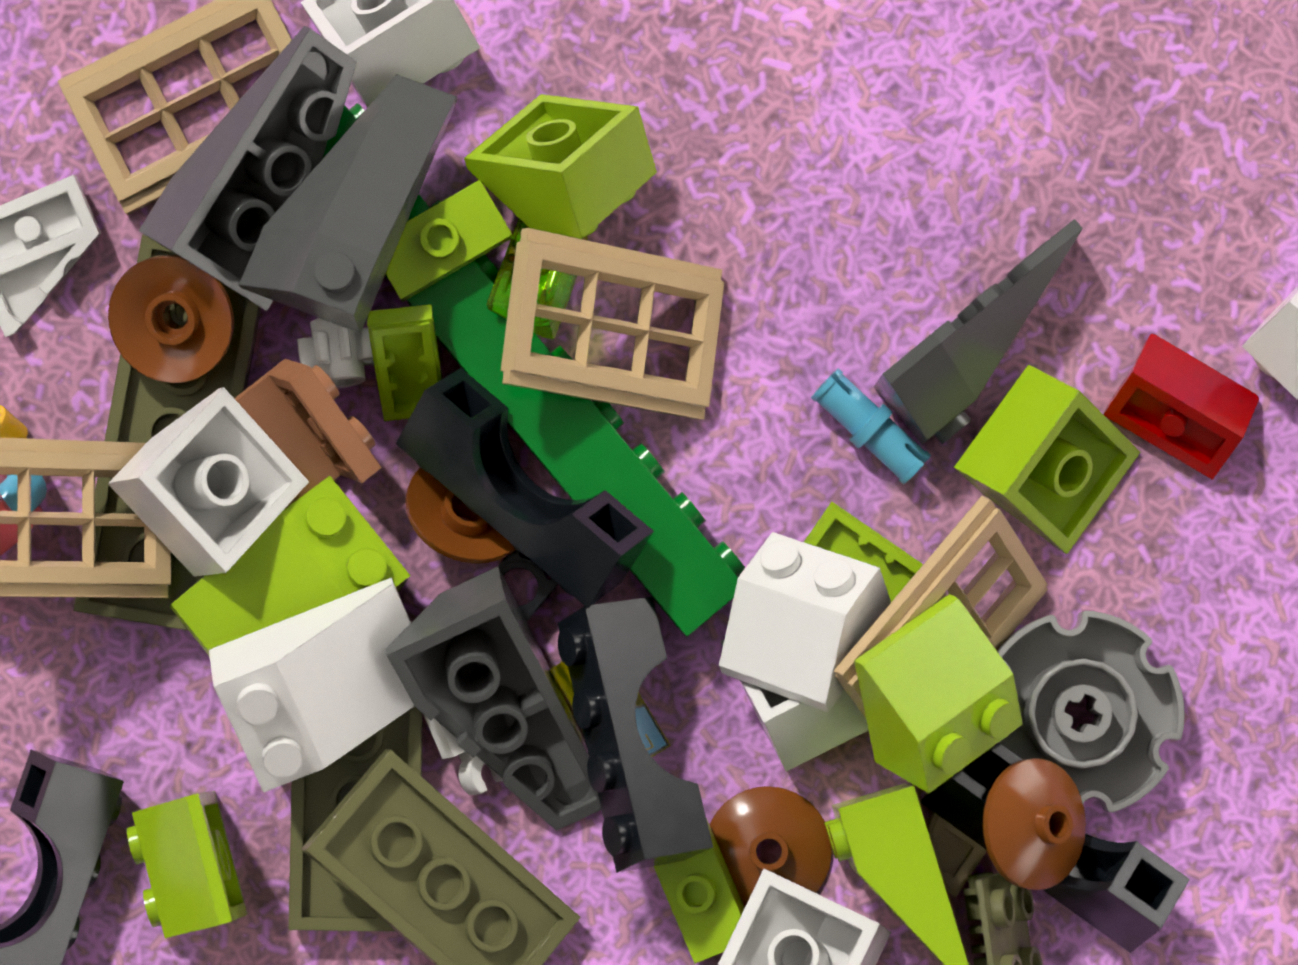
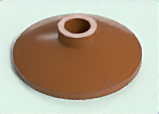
M178 255L154 256L132 266L115 285L109 302V328L118 351L135 370L151 379L167 383H182L197 379L211 371L223 359L230 346L234 330V316L225 288L219 280ZM172 304H178L186 311L187 322L185 325H179L172 320L170 316Z
M419 467L407 488L405 504L410 524L424 543L445 557L473 564L494 562L507 557L516 550L511 542L478 514L469 510L463 501L430 473ZM458 516H464L470 521L463 520Z
M1044 759L1017 761L1008 766L996 778L985 802L983 835L988 855L1001 876L1019 888L1043 890L1063 881L1075 867L1085 840L1086 817L1080 792L1068 773L1051 761Z
M772 786L745 790L725 802L709 824L744 907L763 869L814 893L822 886L828 874L832 848L826 832L825 821L808 800L793 791ZM765 839L776 840L781 847L779 859L771 864L761 862L756 854L758 844Z

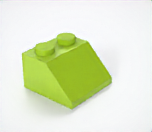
M540 94L464 158L467 169L478 180L480 179L482 184L529 228L583 239L595 232L598 224L621 204L632 199L636 191L657 173L638 106Z
M1028 364L954 468L984 496L1060 551L1068 554L1141 452L1079 390Z
M951 594L945 596L854 660L875 762L927 793L932 792L1023 725L1013 672L959 598Z
M215 791L193 794L132 812L135 826L127 828L129 848L136 865L143 863L146 865L151 888L143 890L144 904L152 927L162 926L164 938L226 924L248 914Z

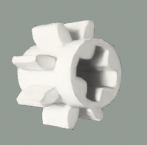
M321 318L311 321L312 337L297 339L300 363L308 365L310 368L315 365L319 366L331 378L337 388L363 383L366 380L364 366L374 365L368 328H363L360 334Z

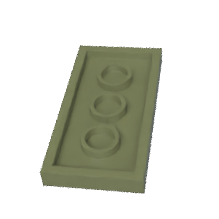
M415 706L326 768L292 781L288 930L396 932L301 848L385 749H391L422 777L423 714Z
M385 749L301 848L434 965H543L581 918L391 749Z

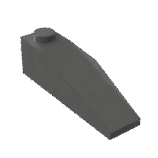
M304 26L172 176L140 227L139 232L172 253L184 258L219 280L225 286L267 311L273 300L242 289L239 283L264 225L323 158L327 141L336 136L357 61L311 28Z
M397 74L264 225L239 283L240 288L361 334L457 103V96Z
M1075 219L1022 260L999 284L995 283L976 297L957 315L954 321H946L885 371L878 379L874 388L921 445L934 435L941 444H944L971 421L964 410L980 395L1083 228Z
M497 566L440 593L386 649V655L414 706L430 721L434 718L455 736L458 745L473 758L475 756L479 757L503 779L504 785L556 831L600 811L601 805L598 793L592 788L588 778L587 762L589 755L586 742L535 636L499 567Z

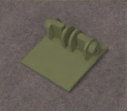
M983 872L968 875L969 887L963 888L968 921L981 920L982 922L981 925L968 927L969 934L983 933L984 944L973 945L971 949L972 953H986V957L973 959L974 965H1042L1038 948L1031 946L1027 922L1032 919L1034 913L1032 891L1011 884L1000 873L993 875V872Z

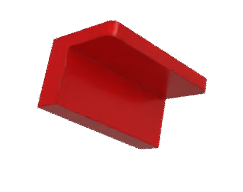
M1150 334L1143 344L1132 369L1111 398L1103 415L1213 480L1243 439L1258 404L1259 397L1254 392L1161 337Z

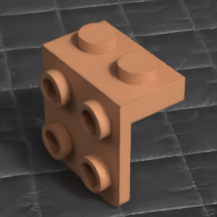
M284 359L234 399L309 481L289 505L329 475L334 481L338 477L344 476L359 483L365 482L382 468L370 452L376 445L371 434L354 416H350L348 419L345 417L334 401L340 393L323 369L317 365L310 368L308 365Z

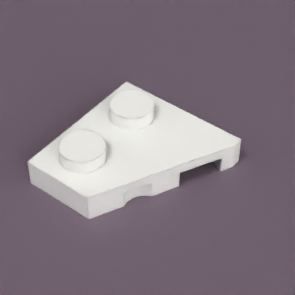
M71 175L0 205V327L5 337L18 332L101 234L76 175Z

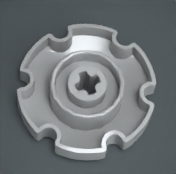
M1082 611L1078 613L1077 623L1071 630L1062 628L1054 615L1039 618L1013 633L997 650L1014 674L1023 724L999 743L1023 760L1044 759L1060 766L1076 784L1083 804L1087 799L1094 797L1099 800L1103 810L1106 812L1121 810L1148 794L1169 770L1168 764L1163 762L1159 756V748L1165 740H1180L1183 734L1184 700L1177 674L1171 665H1162L1158 668L1151 666L1146 659V652L1152 644V639L1142 630L1121 618L1096 611ZM1083 697L1088 699L1086 710L1094 714V720L1092 724H1080L1075 731L1071 728L1073 717L1065 713V707L1067 703H1080Z

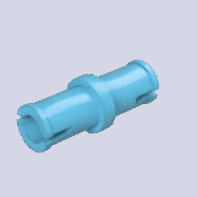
M837 368L810 398L815 402L817 401L852 434L849 439L850 442L858 449L864 445L904 485L918 472L930 458L931 454L927 450L924 451L889 418L893 412L886 405L882 404L877 407Z

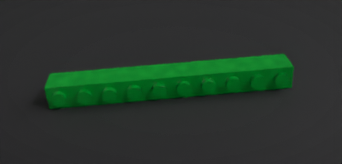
M356 103L350 109L344 105L336 136L327 141L323 158L365 111L359 103ZM418 194L408 221L441 201L437 200L429 206ZM486 255L481 256L406 300L410 307L432 305L437 339L465 372L509 408V426L571 500L588 499L606 490L654 531L630 571L686 638L733 600L738 577L745 569V566L724 541L713 548L698 530L706 522L705 518L683 492L674 499L668 494L657 480L665 473L664 469L642 443L633 450L616 431L624 424V421L609 403L502 384L504 372L500 370L507 318L490 309L497 291V287L494 284L501 279L502 275ZM540 320L534 321L530 352L573 360L560 345L550 352L535 334L536 331L543 327V324Z

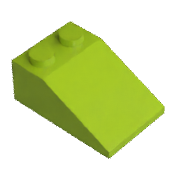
M329 475L285 508L226 573L205 575L170 605V608L209 655L210 649L389 578H392L399 593L411 575Z
M903 783L831 805L835 819L826 821L824 824L835 859H838L839 862L848 859L849 865L942 965H969L914 785Z

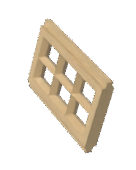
M214 0L57 80L118 202L127 216L157 201L172 176L208 136L206 135L188 144L173 114L219 90L229 110H231L240 100L232 83L270 65L292 39L271 0ZM256 19L271 50L226 73L210 42ZM198 49L213 80L167 103L152 72ZM140 79L155 109L109 132L94 102ZM161 120L176 151L131 174L115 143Z
M522 229L520 242L516 244L500 370L504 372L502 384L704 420L705 408L709 407L723 298L724 281H721L722 269L536 229ZM541 268L584 277L580 312L537 304ZM597 280L641 289L637 323L593 315ZM654 292L695 300L691 334L650 326ZM535 317L578 325L574 360L530 352ZM591 328L635 336L631 371L587 363ZM648 339L689 347L685 381L644 374Z
M0 438V474L17 475V511H0V524H18V561L0 560V597L168 598V585H171V551L136 514L95 513V477L113 478L146 443ZM31 475L82 477V513L31 511ZM31 525L82 526V561H31ZM95 526L144 527V562H95Z
M981 496L835 668L836 679L865 718L854 660L933 606L946 591L959 598L996 650L1001 647L1047 592V582L1002 511L996 508L990 499ZM989 541L996 552L965 589L962 590L956 581L957 577ZM1007 569L1013 578L1012 582L981 618L974 607Z

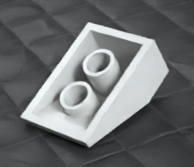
M392 578L209 650L214 689L263 792L326 768L414 707L412 700L386 655L387 647L411 624Z

